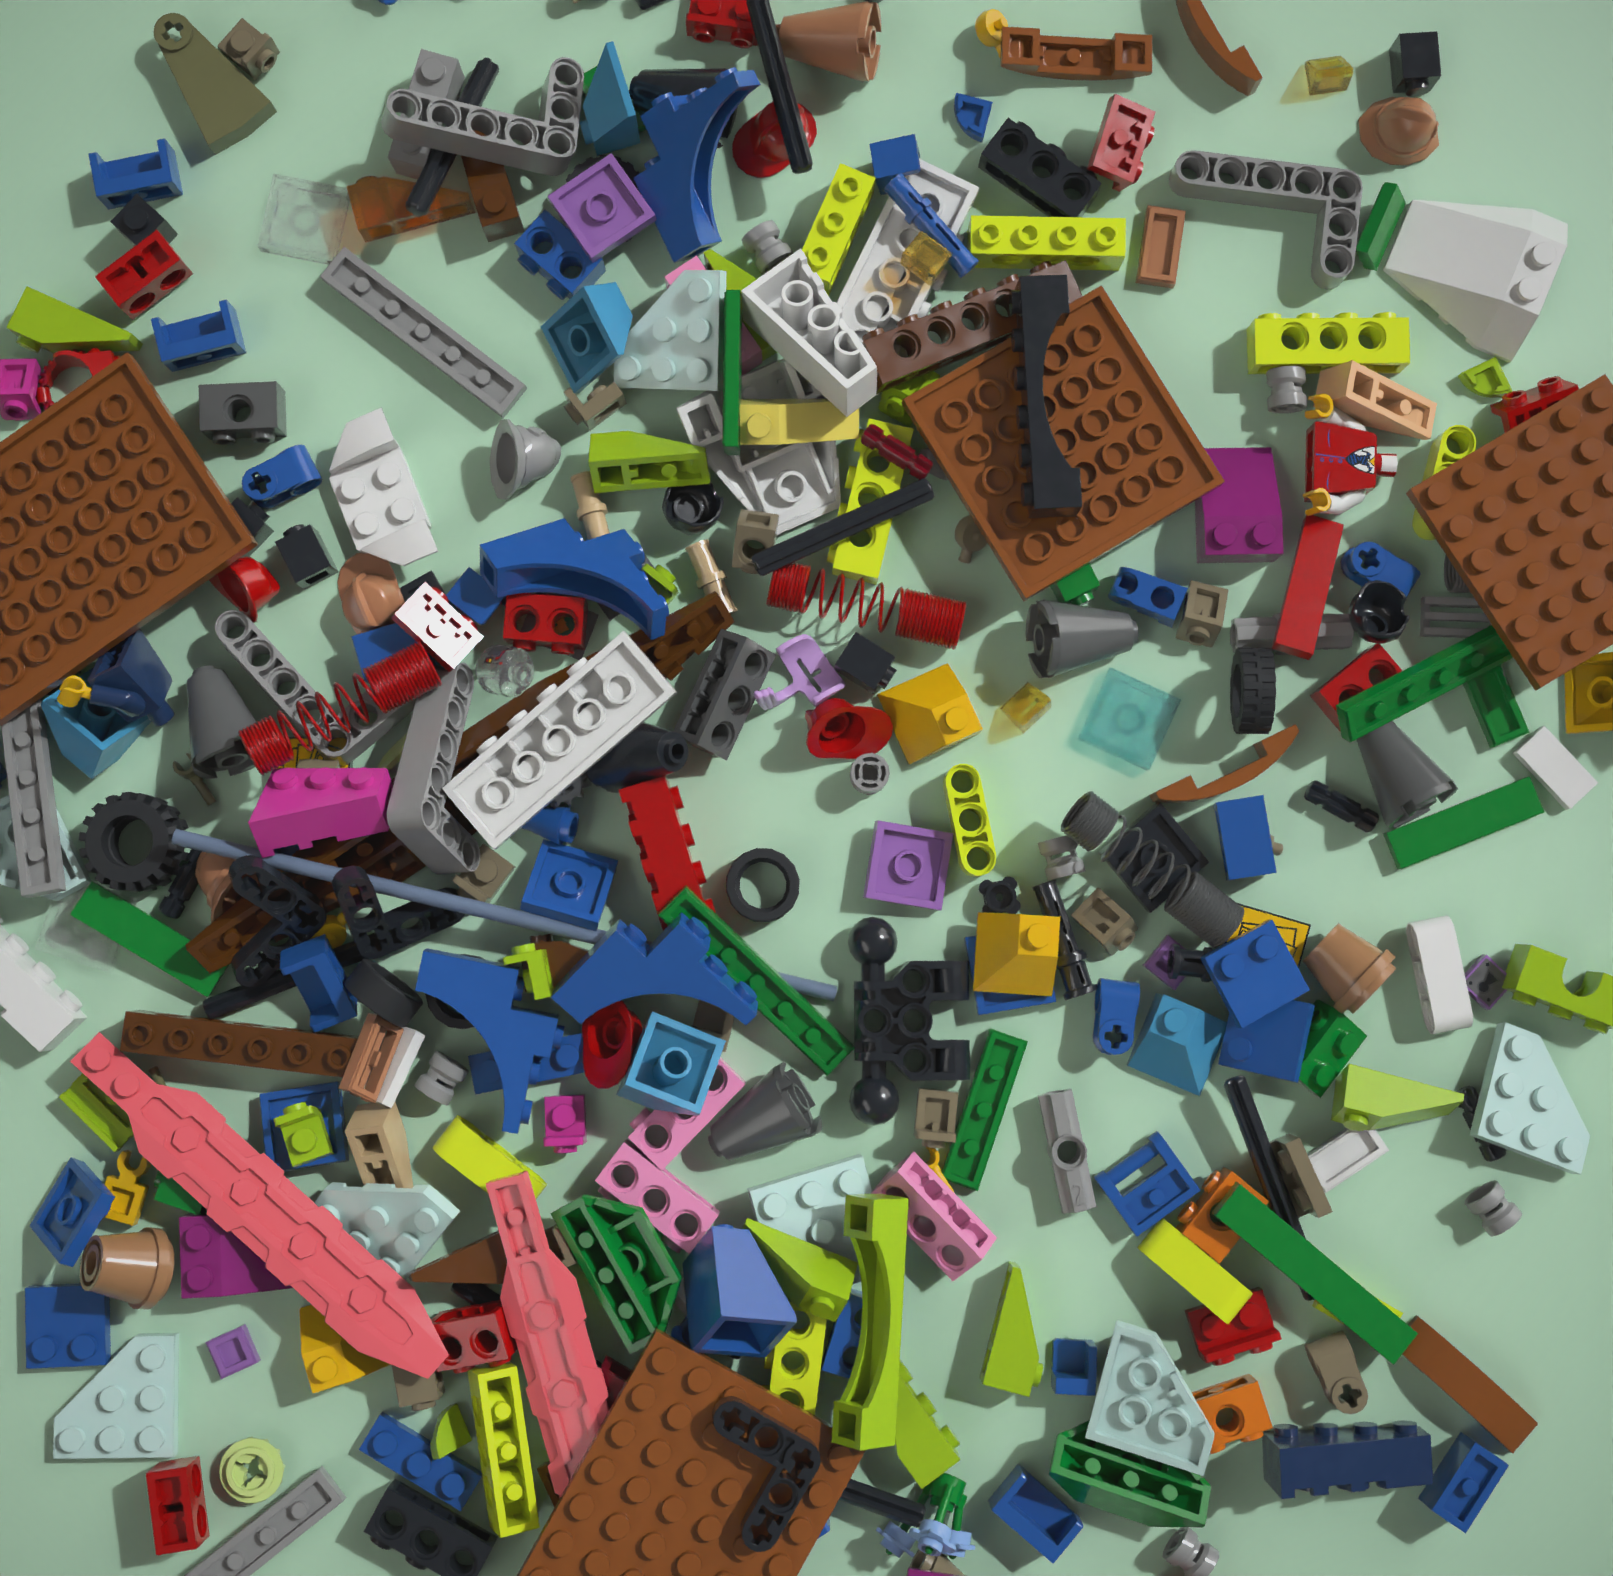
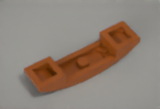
M1176 0V6L1183 27L1194 48L1216 75L1237 91L1246 96L1254 94L1263 77L1245 46L1243 45L1230 52L1201 0Z
M1002 26L1001 67L1032 76L1064 80H1117L1148 76L1152 73V35L1115 33L1112 39L1040 35L1039 28Z
M1295 724L1253 744L1260 759L1198 789L1190 775L1149 796L1152 802L1186 803L1207 799L1235 789L1254 779L1274 764L1292 744L1299 733V729Z
M1416 1315L1408 1325L1418 1335L1402 1355L1513 1454L1538 1423L1474 1363Z

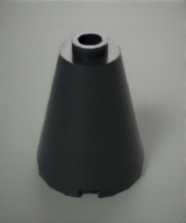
M644 69L640 71L638 76L632 78L629 94L631 99H633L634 107L645 113L653 108L651 102L665 93L672 92L673 96L689 95L700 88H710L716 84L715 77L727 69ZM738 107L730 116L721 137H729ZM718 142L717 148H721L723 145Z
M643 722L586 771V774L594 785L601 786L607 792L619 793V789L666 776L680 770L687 761L688 746L681 734Z

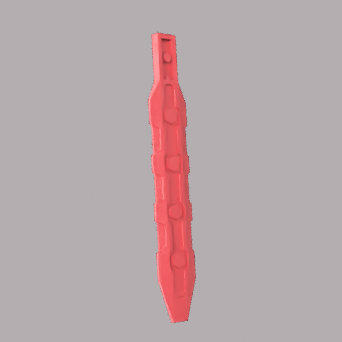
M100 1032L70 1061L128 1114L138 1152L167 1179L173 1178L207 1209L206 1214L227 1233L232 1232L266 1263L265 1268L285 1286H292L326 1317L325 1322L358 1352L426 1379H429L449 1356L415 1289L384 1260H377L343 1229V1224L324 1206L318 1207L284 1176L285 1171L265 1153L260 1154L227 1125L226 1118L197 1092L156 1084Z
M528 1171L490 1180L486 1183V1188L507 1259L500 1300L510 1336L515 1338L528 1383L525 1389L532 1414L537 1417L550 1461L547 1467L554 1492L561 1497L609 1412L606 1399L609 1393L602 1369L597 1367L584 1321L587 1315L577 1280L549 1248Z

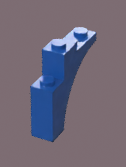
M733 67L718 74L715 77L716 84L708 89L704 87L689 95L673 96L672 92L665 93L655 98L651 102L653 108L640 116L658 152V156L648 160L644 164L646 170L635 176L634 180L642 197L656 215V227L674 263L690 260L696 255L698 257L703 252L722 242L712 206L711 178L713 161L719 139L730 116L746 96L761 85L754 70L737 71L736 67Z
M563 518L480 544V575L497 598L531 592H550L578 596L598 602L621 613L642 629L651 640L665 635L666 617L669 616L668 604L662 595H658L649 584L647 575L641 569L642 564L645 562L643 548L638 542L633 541L625 529L584 541L582 535L578 531H574L566 519Z
M682 912L650 945L646 943L647 938L638 927L633 924L627 926L619 919L555 985L551 996L558 1005L580 1024L598 1010L612 1003L647 994H676L699 999L723 1009L744 1025H747L757 1015L758 1009L757 995L753 989L743 981L739 983L734 981L727 974L728 969L719 958L712 954L709 957L706 955L711 938L708 936L710 933L707 927L697 918L691 917L689 919Z
M426 948L422 954L415 991L438 998L453 1007L483 1037L494 1056L503 1085L504 1120L502 1131L518 1134L521 1123L529 1124L533 1101L526 1100L528 1085H537L541 1062L534 1061V1056L550 1058L552 1048L560 1049L565 1026L557 1024L559 1014L513 1006L514 1000H522L525 986L523 977L519 976L520 966L504 965L500 962Z

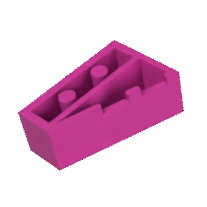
M275 768V770H272L248 822L262 858L274 856V849L298 844L300 850L313 847L312 841L336 836L339 842L388 831L387 808L393 784L387 768Z

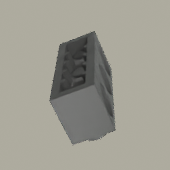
M721 629L674 728V732L681 734L686 743L701 751L727 760L755 701L754 691L760 690L776 654L748 637Z

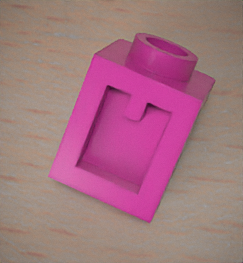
M36 358L0 359V415L4 420H31L41 414L42 411L35 399L41 367Z
M585 1094L545 1096L546 1137L543 1138L544 1147L553 1146L554 1153L577 1152V1145H583L587 1142Z

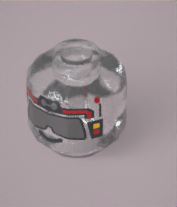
M494 644L486 648L478 658L476 675L478 683L488 693L504 697H518L530 687L534 677V665L532 658L525 650L513 646Z

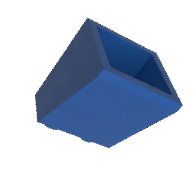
M728 1224L711 1226L682 1263L691 1350L698 1353L765 1358L797 1323L796 1314L749 1229L734 1228Z

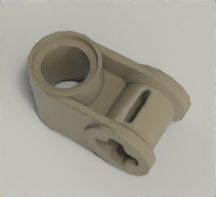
M1341 1330L1305 1344L1308 1359L1319 1378L1329 1402L1346 1414H1355L1363 1410L1367 1404L1368 1393L1356 1365L1357 1361L1345 1333ZM1345 1384L1352 1388L1348 1392L1350 1398L1346 1401L1339 1396L1343 1394L1342 1386Z

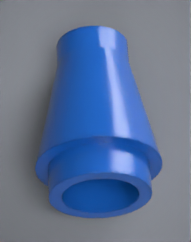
M545 807L521 829L531 831L558 845L564 842L572 843L578 830L579 815L578 813L571 812L569 807H557L556 809Z

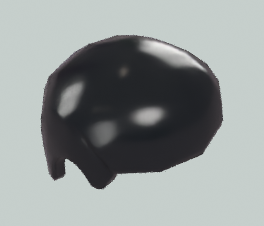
M711 482L710 484L668 487L665 491L662 510L668 523L674 529L687 535L703 534L717 523L724 500L723 497L717 495Z
M1374 580L1365 583L1353 597L1348 609L1349 620L1353 630L1360 638L1367 642L1385 644L1398 639L1410 619L1409 615L1404 613L1405 594L1388 582Z

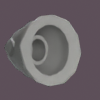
M509 419L501 420L495 431L490 455L491 482L497 498L508 500L517 489L524 488L529 482L550 474L558 464L561 456V446L558 441L546 434V431L540 428H525L521 425H514Z

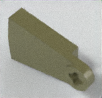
M168 13L157 20L154 26V38L208 146L215 155L251 135L277 112L272 102L215 48L186 17L178 13ZM171 28L180 31L179 33L182 38L179 41L175 42L174 39L170 38L168 31Z

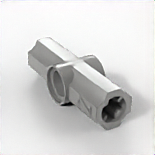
M1280 613L1274 614L1273 617L1234 618L1231 620L1230 644L1233 653H1235L1237 647L1272 648ZM1349 614L1322 616L1315 650L1352 647L1354 630L1349 620ZM1274 649L1271 650L1275 651L1276 655H1290Z
M1072 1089L1057 1090L1038 1095L1048 1143L1047 1153L1052 1162L1062 1213H1077L1097 1207L1086 1159L1087 1148L1082 1140ZM1071 1140L1075 1143L1077 1152L1071 1160L1062 1161L1058 1158L1057 1149L1062 1142Z

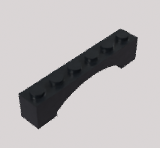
M1067 275L1020 276L1015 290H1010L1009 311L1010 314H1016L1017 328L1012 329L1011 345L1013 352H1019V367L1014 368L1015 391H1021L1022 405H1017L1016 424L1017 429H1023L1024 444H1019L1018 458L1020 468H1026L1027 482H1022L1021 502L1022 506H1028L1029 518L1075 517L1082 508L1080 468H1071L1057 446L1047 419L1043 395V369L1049 339L1055 326H1064L1070 313Z

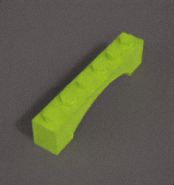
M881 1193L846 1195L843 1236L850 1237L858 1260L862 1285V1322L858 1350L849 1381L841 1399L834 1401L832 1443L859 1451L895 1446L909 1198Z

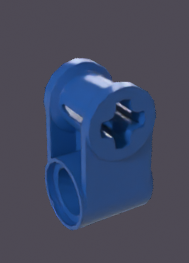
M296 445L247 470L242 477L243 491L252 501L261 508L269 509L297 495L315 489L322 483L323 479L306 446ZM265 481L268 491L261 494L258 484Z
M1364 542L1347 550L1340 561L1343 574L1362 587L1365 583L1374 580L1388 582L1401 590L1406 598L1421 575L1420 571L1412 564L1396 557L1374 542ZM1361 555H1364V556L1366 557L1365 560H1364V564H1365L1367 567L1364 568V569L1360 566V565L1362 564V561H1363V560L1359 557V556H1361Z
M1099 978L1097 982L1099 990L1095 992L1093 1043L1101 1053L1107 1055L1123 1054L1130 1049L1134 1041L1135 1021L1140 1001V984L1137 982ZM1114 1026L1115 1033L1121 1035V1042H1115L1113 1048H1111V1041L1105 1040L1104 1035L1105 1032H1111Z

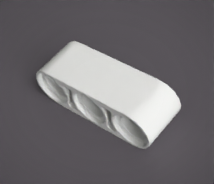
M1446 915L1407 923V941L1423 1018L1429 1033L1437 1034L1472 1027V1007L1452 920Z

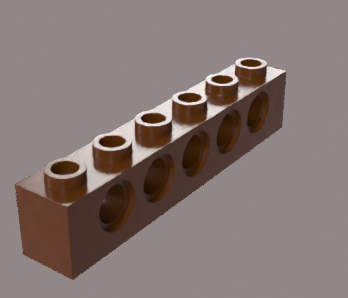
M1066 260L1052 265L1051 261L1043 262L1029 271L1030 275H1027H1067L1069 304L1082 297ZM1018 274L1002 279L996 284L997 288L987 292L984 287L975 289L963 297L964 301L952 305L950 300L940 303L930 310L931 314L922 318H918L917 314L905 317L896 323L897 328L887 332L883 328H877L862 337V344L877 365L876 394L992 348L1011 338L1012 329L1017 328L1016 314H1010L1009 293L1010 290H1015L1019 280ZM995 305L1004 307L1008 317L999 314ZM962 318L969 319L974 324L975 330L966 328ZM928 331L938 334L942 344L934 343L929 338ZM893 345L902 346L907 351L908 358L899 356L895 352Z
M134 1010L125 1011L120 1051L343 1078L359 1036L321 1031L313 1033L312 1030Z

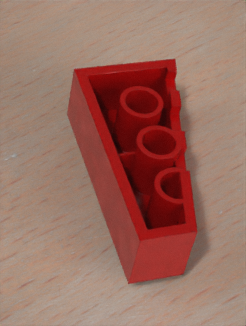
M665 776L619 789L621 801L626 803L630 814L628 815V823L635 842L641 850V853H639L640 861L647 881L652 887L651 895L657 914L685 885L716 913L712 898L704 900L700 885L707 883L701 861L693 862L689 847L695 846V841L689 823L682 825L678 810L684 808L678 786L670 787L669 781ZM659 917L662 930L664 931L668 925Z

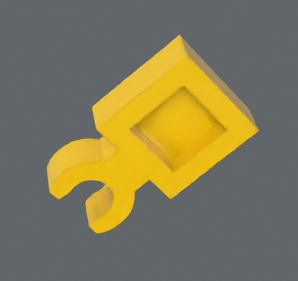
M125 1150L120 1153L117 1159V1168L120 1175L107 1176L104 1184L115 1196L105 1218L134 1226L138 1224L149 1189V1185L139 1183L142 1175L149 1171L151 1163L142 1157L139 1167L134 1169L129 1164L132 1151Z

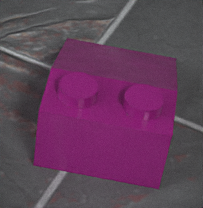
M1271 447L1204 448L1225 482L1222 486L1195 501L1197 563L1274 562L1284 554L1282 510Z
M207 1212L201 1215L188 1213L179 1217L181 1299L222 1297L293 1288L290 1285L285 1286L265 1268L266 1263L232 1232L227 1233L206 1214Z

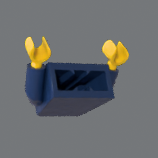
M138 629L98 658L87 680L92 688L86 687V683L80 677L72 675L63 681L59 688L61 692L57 697V701L66 707L77 706L81 698L90 699V704L115 709L128 722H133L147 715L156 727L166 724L175 715V712L165 701L172 684L171 675L141 629Z

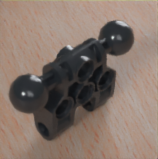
M877 917L864 918L857 922L850 931L848 939L850 953L856 961L861 963L862 981H854V1061H862V1079L856 1082L852 1088L849 1102L855 1117L864 1124L873 1126L885 1124L892 1119L899 1106L898 1090L886 1078V1061H891L892 1065L911 1081L970 1080V1040H934L929 1035L933 1022L929 1005L933 1001L969 1000V961H907L889 981H885V963L891 960L895 954L898 940L891 924ZM909 970L917 971L922 978V985L916 992H909L903 986V976ZM872 1009L878 1010L884 1019L883 1026L877 1032L867 1030L863 1022L865 1014ZM910 1009L920 1012L923 1019L921 1027L914 1032L908 1031L903 1024V1017ZM910 1049H917L923 1057V1063L916 1071H909L904 1066V1055Z

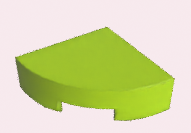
M1496 357L1458 375L1459 380L1467 389L1483 397H1502L1513 391Z
M457 1403L446 1407L437 1418L438 1421L434 1429L433 1439L430 1441L433 1460L441 1459L472 1441Z

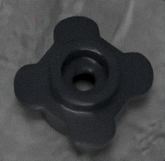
M1007 876L1002 881H982L979 885V892L983 894L984 898L982 912L1016 914L1021 907L1020 902L1016 900V880ZM1001 893L1003 900L998 901L996 895Z

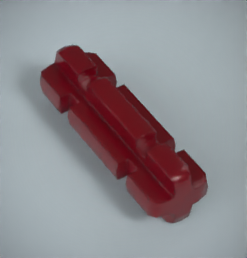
M870 424L861 436V443L871 450L876 448L879 450V455L903 470L909 469V474L919 480L926 478L931 471L933 462L922 454L917 456L915 454L916 450L890 434L888 436L884 435V430L875 424Z

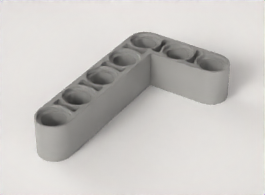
M561 57L552 63L542 88L539 121L412 90L398 89L388 96L381 120L382 128L385 134L397 141L549 176H558L567 170L577 147L584 72L581 65L571 58ZM559 81H563L567 85L561 84ZM396 112L403 113L409 118H402ZM554 114H558L564 119L557 118ZM435 121L442 122L447 127H441ZM473 130L480 131L484 133L486 136H480L476 134ZM512 139L521 141L524 145L516 144ZM550 148L557 149L561 154L553 152Z
M1196 150L1186 151L1177 159L1169 177V185L1172 191L1179 196L1317 214L1311 277L1318 287L1334 289L1352 271L1355 263L1363 190L1362 181L1354 171ZM1186 168L1193 170L1197 175V179L1190 180L1185 178L1181 170ZM1219 174H1230L1235 183H1224L1220 179ZM1265 178L1269 180L1273 188H1262L1258 184L1257 179ZM1301 182L1307 185L1310 189V194L1298 191L1295 183ZM1333 188H1342L1346 191L1348 198L1338 197ZM1329 224L1339 225L1344 232V236L1332 233ZM1325 261L1335 262L1340 269V273L1330 272L1325 266Z
M228 610L222 613L216 620L215 632L225 649L307 739L295 704L299 701L308 711L319 710L314 696L315 690L247 615L238 610ZM234 627H245L244 633L240 637L235 639L227 638L229 631ZM260 654L270 655L267 664L260 667L252 665L253 660ZM285 682L296 683L295 689L287 695L277 693L281 684ZM365 691L362 697L368 713L377 714V720L370 726L359 725L360 717L352 706L348 705L345 711L351 727L349 733L341 728L320 700L331 731L332 740L342 737L347 739V743L340 751H329L328 746L330 742H327L319 734L312 723H306L312 744L325 760H339V765L345 766L354 761L408 716L414 709L416 699L413 698V701L410 700L409 703L406 702V704H402L398 708L395 707V710L392 709L391 712L388 711L385 714L378 708L367 691ZM357 698L353 702L360 712L364 714L359 698ZM340 712L337 716L346 726L343 714ZM320 716L316 723L328 737L322 717Z
M458 663L450 672L443 666H434L442 685L416 698L387 808V822L391 831L433 873L440 875L472 872L478 868L480 863L478 843L444 808L447 794L442 788L452 778L474 690V677L472 670L466 663Z

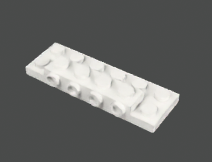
M919 159L921 171L904 177L923 199L928 197L933 203L931 208L963 243L965 237L959 233L978 194L979 187ZM890 196L837 301L844 321L849 329L853 328L861 342H863L862 337L877 328H883L887 332L897 328L896 323L905 317L917 314L918 318L927 316L932 304L926 302L932 289L937 292L940 291L948 274V270L943 268L946 260L913 223L909 225L904 219L905 213ZM893 345L895 352L899 356L907 358V351L902 346Z
M622 631L589 661L585 657L577 661L566 672L570 677L563 684L557 687L554 683L546 688L536 698L539 704L533 710L527 713L524 709L516 714L506 724L510 730L499 739L494 735L486 740L476 750L480 756L442 788L493 850L500 847L678 693L625 631Z

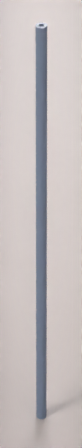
M175 829L172 837L173 845L232 859L254 855L278 870L332 882L335 874L343 869L276 852L274 856L262 858L258 848L180 829ZM367 874L375 892L594 945L608 932L600 929L593 931L540 915ZM356 884L350 885V887L357 888ZM778 972L801 994L830 1001L835 999L837 986Z

